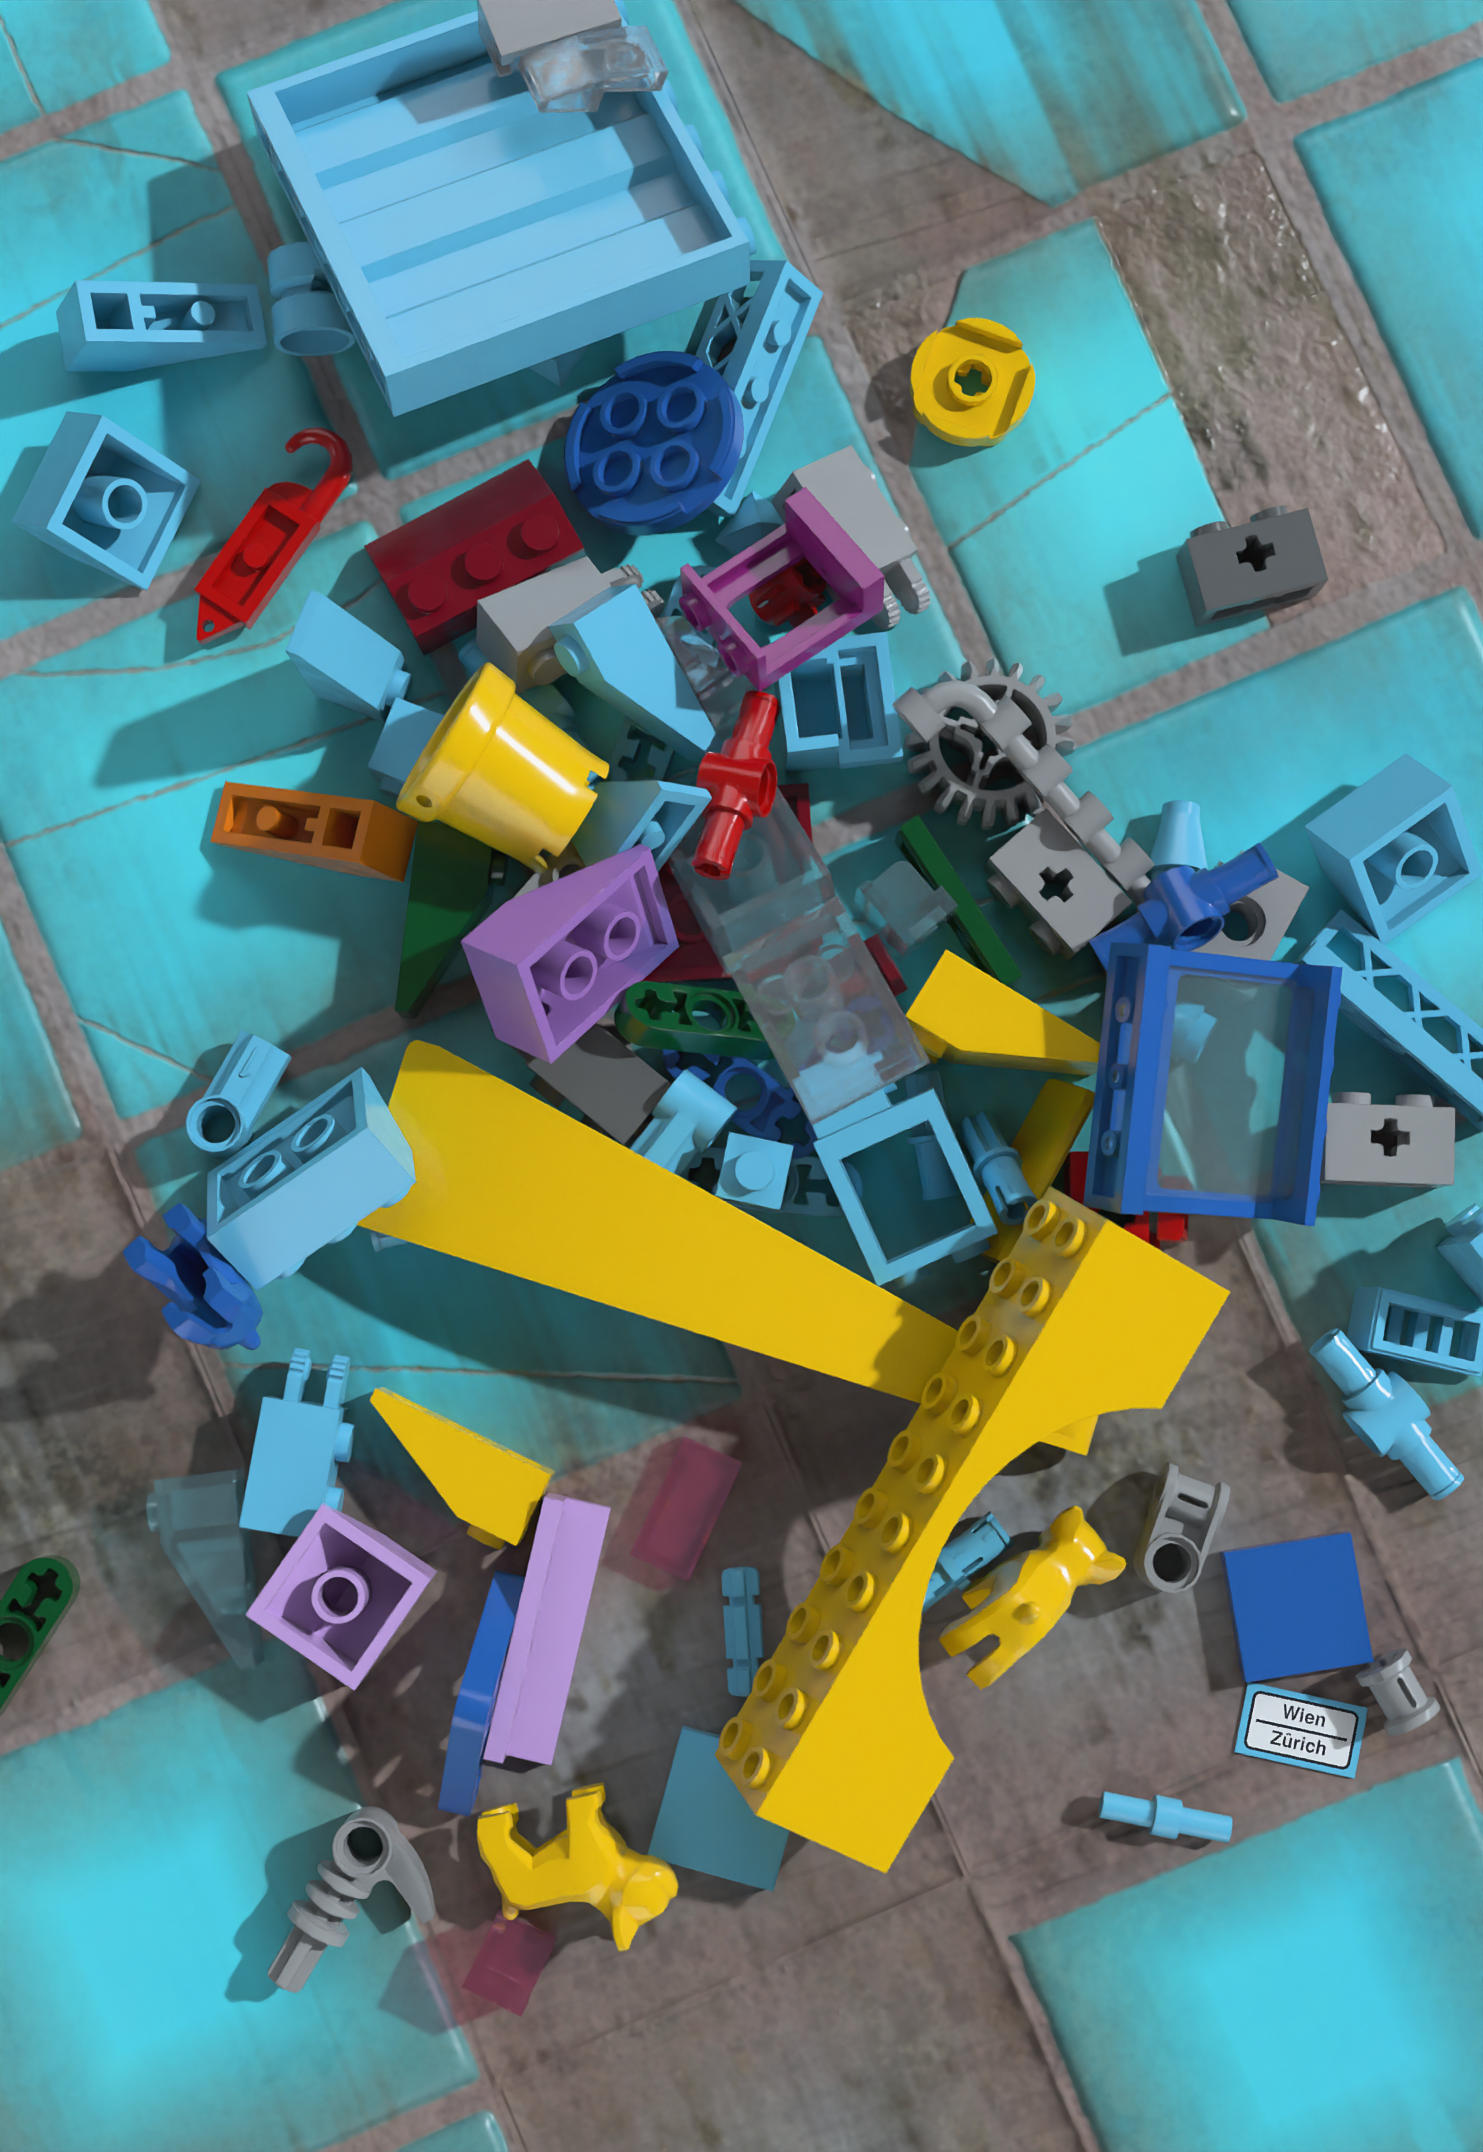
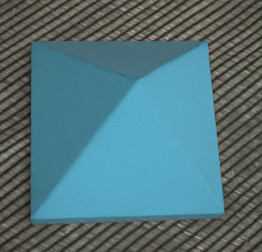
M752 490L737 510L735 517L731 518L716 538V542L736 556L785 523L774 506Z

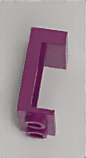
M806 487L785 500L784 525L702 578L699 577L688 563L680 568L682 597L679 598V605L684 616L697 631L700 632L706 629L718 643L717 649L726 667L737 677L744 674L759 692L883 610V573ZM805 557L840 599L775 642L759 647L728 609L737 601Z

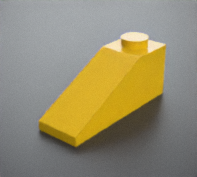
M385 1387L375 1388L370 1402L455 1515L470 1523L466 1533L474 1539L499 1550L502 1549L505 1541L517 1546L521 1542L555 1471Z

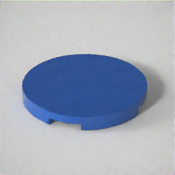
M657 351L634 357L615 367L617 374L606 381L594 393L587 404L580 402L570 422L564 445L566 479L579 502L597 521L606 527L631 535H651L669 531L689 522L702 513L721 494L731 479L738 464L744 440V421L741 406L734 391L723 377L700 358L691 354L677 351Z

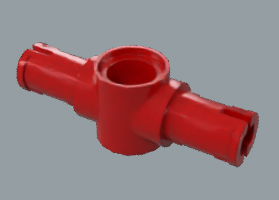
M745 692L731 738L726 739L722 743L720 753L707 752L699 766L696 787L707 789L712 799L702 811L705 823L692 859V866H694V870L699 875L709 879H729L743 831L748 830L752 826L754 817H767L774 804L777 789V769L768 748L781 706H779L777 698L766 692Z

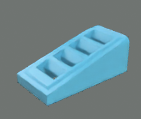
M1358 1287L1355 1290L1346 1337L1360 1353L1475 1377L1482 1376V1311L1381 1287ZM1405 1311H1410L1405 1345H1400ZM1431 1316H1434L1437 1319L1430 1352L1425 1349ZM1455 1321L1463 1322L1457 1358L1449 1356Z

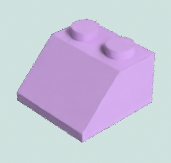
M323 1503L245 1615L355 1691L437 1571L384 1534Z

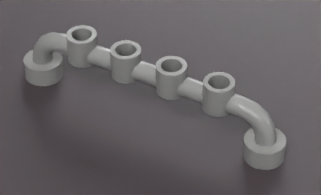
M954 680L941 682L922 695L910 687L892 704V707L902 720L925 743L946 726L945 722L938 715L948 707L957 706L969 712L985 735L1004 752L1018 768L1019 773L1027 783L1046 800L1060 816V820L1069 831L1088 848L1111 879L1130 896L1136 907L1145 902L1143 900V892L1151 882L1145 874L1155 866L1153 861L1131 838H1127L1120 846L1104 829L1114 819L1112 814L1090 791H1087L1079 799L1064 783V780L1073 772L1069 764L1048 743L1037 752L1022 734L1032 723L1008 696L1005 695L996 704L988 694L976 685Z

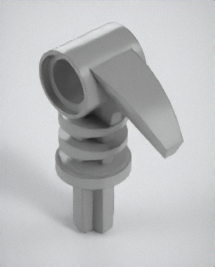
M367 1806L356 1810L348 1817L335 1835L332 1847L333 1861L322 1860L317 1867L322 1877L321 1881L310 1880L305 1887L310 1900H294L289 1907L287 1916L295 1925L268 1968V1977L281 1989L293 1993L302 1990L327 1946L342 1947L350 1934L342 1922L343 1919H355L360 1910L354 1902L355 1899H367L372 1891L371 1889L379 1881L387 1880L392 1882L422 1924L434 1917V1897L424 1865L415 1849L404 1835L400 1833L395 1818L385 1809ZM358 1827L374 1829L382 1839V1853L374 1857L360 1855L351 1843L352 1830Z

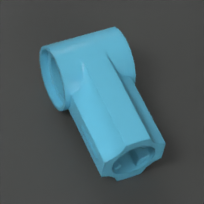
M241 1030L204 1097L196 1101L188 1112L186 1131L191 1141L208 1156L219 1160H227L248 1146L253 1136V1127L292 1057L271 1043ZM218 1113L232 1114L235 1118L233 1134L221 1143L208 1142L205 1138L204 1130L208 1120Z
M686 1069L661 1098L652 1112L654 1119L629 1149L680 1177L698 1152L703 1154L711 1146L738 1108Z

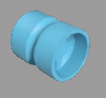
M309 241L286 244L271 251L267 257L270 293L273 298L278 300L271 309L273 338L276 348L287 354L308 357L332 355L351 348L356 342L355 336Z

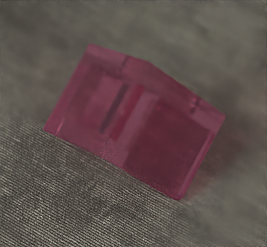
M498 1909L469 1968L462 1987L518 2016H522L528 2005L531 1992L550 1956L557 1938L518 1918L512 1921L506 1920L502 1910Z

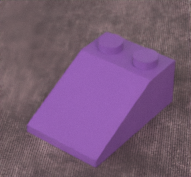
M642 844L505 902L461 940L496 1039L550 1064L624 997L631 985L641 982L679 947L651 849Z

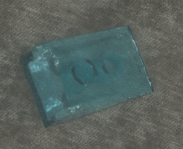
M701 762L663 780V782L696 787ZM778 787L774 804L768 816L765 818L754 817L752 826L748 830L743 831L729 879L713 880L699 875L694 870V866H692V859L705 823L702 813L666 860L701 930L726 973L841 917L831 874Z

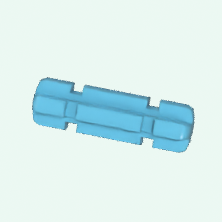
M741 1566L723 1570L721 1577L723 1597L729 1596L730 1604L723 1606L726 1659H733V1667L727 1668L728 1691L734 1696L748 1697L752 1691L754 1677L760 1667L758 1658L764 1657L762 1608L761 1604H755L754 1595L761 1594L759 1571L754 1567Z

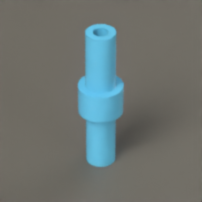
M1103 1791L1099 1801V1818L1148 1827L1150 1835L1176 1839L1180 1833L1228 1843L1231 1837V1816L1183 1807L1182 1800L1154 1795L1151 1801Z

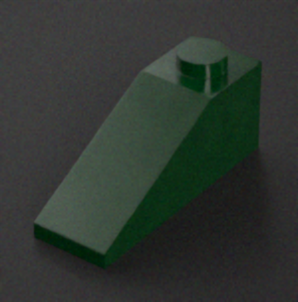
M418 821L395 1003V1011L402 1018L415 1019L462 949L461 940L475 929L491 905L494 885L505 886L508 855L447 824Z

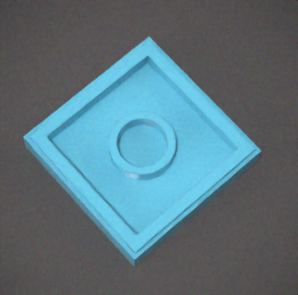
M682 1725L648 1855L655 1856L671 1864L773 1892L790 1830L754 1814L714 1755L718 1749L719 1735Z

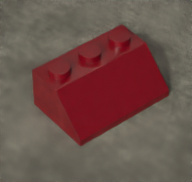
M529 459L364 546L424 656L477 628L478 600L586 557L584 546L554 492Z

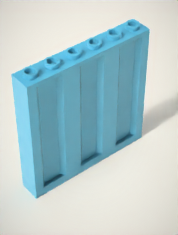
M614 0L622 18V27L616 31L619 41L606 45L600 33L596 32L514 58V63L509 64L512 74L501 78L497 75L486 46L480 37L477 10L247 91L257 136L393 417L750 284V256L756 253V243L751 227L744 216L736 218L731 210L729 193L721 173L717 169L710 171L704 162V152L699 135L692 124L684 126L681 121L672 86L667 79L658 80L654 73L653 60L648 44L641 34L634 36L631 32L623 0Z

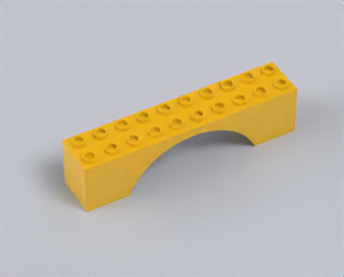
M1049 1186L1043 1198L1037 1201L1028 1211L1023 1224V1232L1009 1256L1001 1260L995 1267L990 1278L989 1290L974 1315L969 1316L960 1326L956 1335L955 1347L943 1368L927 1382L922 1393L921 1405L907 1429L900 1432L893 1440L888 1451V1461L874 1485L864 1491L858 1499L854 1509V1518L838 1545L833 1546L825 1555L820 1567V1576L805 1602L797 1605L792 1611L787 1622L786 1634L773 1656L765 1661L756 1672L752 1691L736 1717L731 1718L721 1732L718 1749L714 1755L755 1815L885 1874L887 1873L954 1760V1756L940 1738L930 1717L922 1690L919 1669V1630L922 1607L938 1556L952 1529L972 1500L1002 1468L1031 1445L1055 1431L1083 1419L1107 1412L1133 1408L1162 1409L1226 1301L1230 1291Z

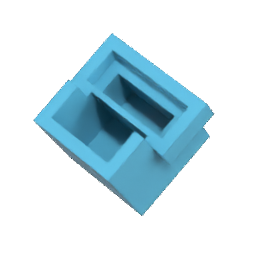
M887 632L842 637L774 682L775 696L779 701V706H781L778 719L785 773L834 767L846 769L902 762L903 751L898 714L892 707L896 698Z

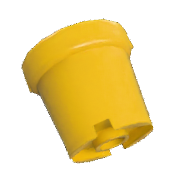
M485 663L477 669L466 683L432 734L398 795L396 807L400 811L423 822H431L437 819L518 860L538 874H542L548 867L545 859L539 855L540 851L545 849L557 858L562 853L598 796L597 793L587 787L590 783L587 781L590 771L606 779L609 772V764L586 750L516 695L515 683L493 664Z

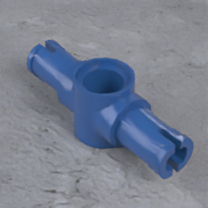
M1260 842L1209 872L1205 867L1197 872L1190 866L1171 868L1154 878L1146 886L1143 892V900L1145 902L1137 906L1138 913L1095 938L1090 939L1089 942L1107 973L1111 942L1172 946L1173 949L1195 950L1213 940L1221 932L1224 926L1223 916L1231 912L1229 905L1269 882L1279 878V875Z

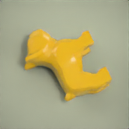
M1077 1505L1071 1506L1060 1512L1051 1525L1039 1535V1546L1036 1550L1023 1551L1002 1562L986 1576L971 1582V1585L963 1591L962 1598L971 1610H974L968 1615L951 1622L941 1633L939 1641L948 1654L953 1657L977 1644L987 1635L994 1634L999 1637L1000 1644L970 1668L966 1674L980 1690L990 1686L1050 1631L1070 1606L1076 1587L1088 1584L1101 1585L1116 1579L1125 1569L1126 1561L1123 1557L1107 1550L1105 1543L1097 1532L1084 1520L1082 1508Z
M604 1782L575 1788L572 1791V1797L566 1798L567 1830L559 1833L538 1848L519 1834L516 1828V1823L519 1820V1809L516 1802L488 1808L482 1812V1816H478L477 1842L480 1855L491 1869L494 1882L502 1894V1913L506 1920L512 1921L515 1919L519 1910H531L566 1902H588L599 1909L610 1922L618 1951L622 1952L629 1950L631 1941L639 1926L660 1915L667 1907L669 1901L676 1897L678 1882L675 1871L665 1860L652 1855H641L628 1848L618 1831L607 1822L601 1810L602 1804L606 1800Z

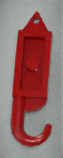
M322 427L306 428L295 433L287 441L285 450L290 454L307 444H319L325 447L331 458L327 471L313 490L299 483L288 481L274 483L269 488L265 487L194 588L200 597L196 639L201 645L242 626L250 630L320 531L319 525L347 487L353 472L352 453L346 441L334 431ZM208 624H214L212 631H205V627Z

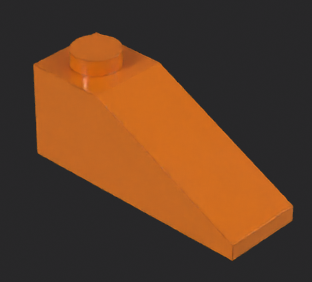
M225 781L210 842L224 847L350 875L404 882L418 821L375 800Z

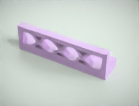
M548 1493L544 1497L483 1759L503 1763L508 1755L552 1765L609 1520L610 1506Z

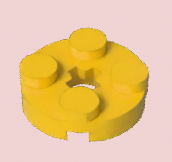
M969 317L957 320L954 326L946 327L938 333L937 330L934 331L922 342L912 363L909 391L913 402L914 417L935 436L951 444L966 447L980 445L991 447L999 444L1024 419L1035 389L1033 364L1031 363L1030 366L1028 356L1022 350L1023 343L1009 328L984 318ZM970 369H977L982 372L981 383L989 386V388L984 393L976 392L974 396H968L962 393V386L955 383L956 375L966 377Z

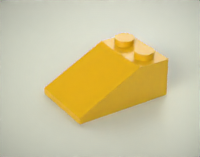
M947 949L899 1026V1032L907 1036L903 1044L904 1047L932 1064H936L939 1058H943L953 1064L1092 1076L1098 1069L1099 1042Z

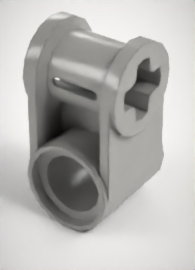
M1167 1462L1164 1465L1154 1486L1148 1507V1516L1134 1552L1133 1564L1135 1572L1144 1584L1156 1590L1178 1593L1188 1590L1197 1582L1212 1539L1222 1522L1230 1496V1486L1219 1481L1213 1486L1179 1473V1467L1173 1463ZM1178 1495L1200 1503V1506L1182 1501L1178 1498ZM1172 1544L1181 1554L1182 1565L1175 1577L1164 1581L1154 1571L1153 1557L1160 1547Z

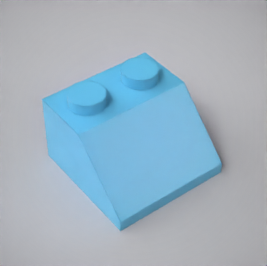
M67 411L11 523L57 551L134 587L147 591L201 480L103 415Z
M1408 754L1401 756L1305 825L1322 871L1365 929L1383 945H1386L1482 875L1453 786Z

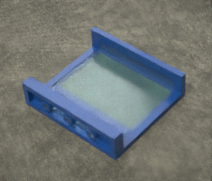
M1111 942L1083 1206L1122 1214L1143 1215V1211L1273 1219L1304 1226H1315L1317 1203L1321 1192L1320 1173L1324 1139L1327 1133L1326 1117L1330 1080L1334 1069L1333 1052L1337 1015L1341 1004L1340 987L1343 967L1294 964L1193 952L1153 944Z

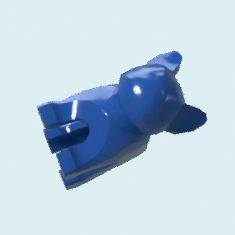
M178 1203L162 1215L168 1227L176 1233L167 1249L162 1251L141 1236H138L124 1249L123 1254L132 1270L173 1301L164 1306L161 1312L171 1329L180 1338L218 1350L229 1349L237 1344L248 1350H255L261 1345V1339L255 1329L263 1315L262 1307L251 1284L207 1239V1219H197L186 1206Z

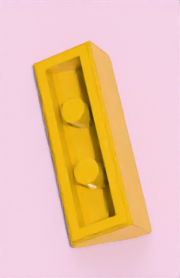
M1049 1079L1045 1082L1010 1146L1019 1152L1023 1161L1021 1171L1038 1201L1043 1198L1049 1186L1052 1185L1094 1107L1095 1092L1057 1079ZM987 1190L983 1198L995 1222L998 1233L987 1238L991 1248L979 1255L998 1265L1001 1260L1009 1256L1023 1232L1024 1223L1014 1226L1002 1223ZM1023 1202L1024 1205H1025V1207H1026V1209H1027V1211H1029V1208H1028L1026 1202ZM973 1217L971 1218L969 1224L975 1222Z

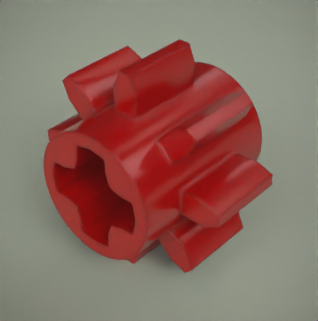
M804 557L749 593V601L755 613L764 622L779 627L788 620L791 626L796 628L818 613L816 608L826 602V597L822 594L825 590L826 581Z

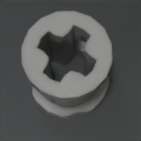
M1405 1648L1397 1649L1373 1660L1374 1662L1368 1663L1361 1668L1355 1676L1362 1687L1368 1686L1387 1718L1383 1726L1390 1736L1411 1731L1429 1721L1440 1711V1705L1436 1698L1426 1696L1409 1666L1412 1657Z

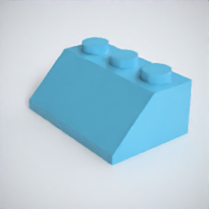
M362 1067L207 1173V1239L256 1291L274 1279L282 1280L291 1276L301 1267L306 1257L327 1243L335 1244L345 1239L356 1228L360 1220L379 1207L387 1208L398 1203L408 1193L411 1186L416 1183L412 1149L372 1079Z

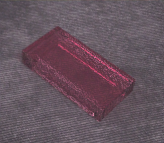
M684 1435L630 1555L689 1582L740 1470L742 1461Z

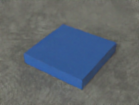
M1335 1532L1220 1551L1240 1673L1244 1682L1374 1662L1351 1532Z

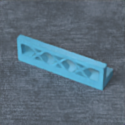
M750 260V281H760L755 295L741 307L740 302L747 285L719 295L695 355L717 371L732 388L741 406L744 421V440L736 469L721 494L707 507L716 516L734 518L823 295L820 289L787 260ZM737 335L733 351L718 363L717 360L722 347Z
M1342 909L1338 910L1293 963L1343 967L1339 1011L1483 1132V1080L1471 1070L1472 1060H1483V1029ZM1339 930L1359 946L1361 971H1354L1326 947ZM1371 957L1385 969L1372 970ZM1396 977L1407 987L1409 1012H1402L1376 990L1373 979ZM1420 999L1433 1010L1421 1011ZM1444 1018L1456 1030L1458 1053L1452 1054L1423 1030L1422 1019ZM1469 1040L1482 1052H1470Z

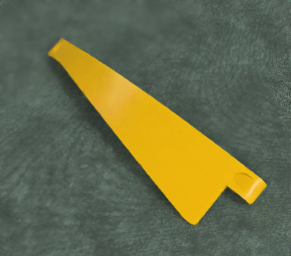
M420 1040L412 1041L407 1046L388 1109L412 1149L416 1183L411 1186L408 1193L398 1203L387 1208L379 1207L360 1220L357 1224L358 1226L921 1404L922 1393L927 1382L932 1376L941 1371L955 1347L956 1335L958 1333L956 1329L440 1046ZM1099 1415L1083 1419L1057 1430L1040 1441L1087 1456Z

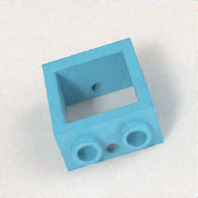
M933 1087L891 1105L890 1108L819 1140L816 1139L813 1142L877 1286L892 1280L895 1289L898 1290L931 1275L927 1265L950 1254L955 1263H960L991 1248L987 1238L998 1233L997 1227ZM929 1120L975 1222L887 1261L841 1159Z

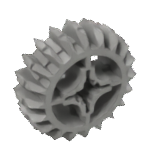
M995 658L988 659L984 676H978L976 667L971 661L962 664L960 670L963 682L976 685L988 694L991 699H994L996 704L1006 695L1024 712L1035 729L1040 749L1048 743L1061 756L1073 754L1076 749L1075 740L1056 736L1071 728L1073 724L1072 717L1065 714L1051 715L1061 704L1063 698L1058 692L1051 693L1044 699L1038 695L1045 682L1043 675L1038 674L1033 677L1027 686L1019 681L1023 673V665L1020 663L1012 665L1007 677L999 675V663ZM944 671L939 675L938 684L957 679L948 671ZM925 688V689L921 692V695H922L924 692H926L927 690H929L930 688ZM957 706L948 707L938 714L946 726L927 743L921 740L914 732L905 736L904 747L906 749L923 752L908 761V772L910 774L929 772L930 774L919 783L917 787L918 793L921 796H925L936 789L942 792L934 807L937 813L943 814L947 811L950 804L954 802L961 806L956 818L957 824L965 826L969 821L972 810L981 812L980 825L983 830H991L994 825L996 811H1001L1003 820L1009 828L1016 826L1019 822L1018 804L1031 817H1036L1040 814L1042 806L1036 795L1038 793L1026 780L1015 787L1005 790H983L989 775L994 771L1004 768L1018 772V768L997 747L994 756H989L984 769H979L983 756L981 750L985 733L980 729L975 719L961 716L957 722L946 718ZM939 737L950 741V748L959 751L967 759L969 771L966 783L958 779L947 767L941 755Z

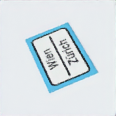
M1248 1682L1234 1752L1355 1779L1368 1708Z

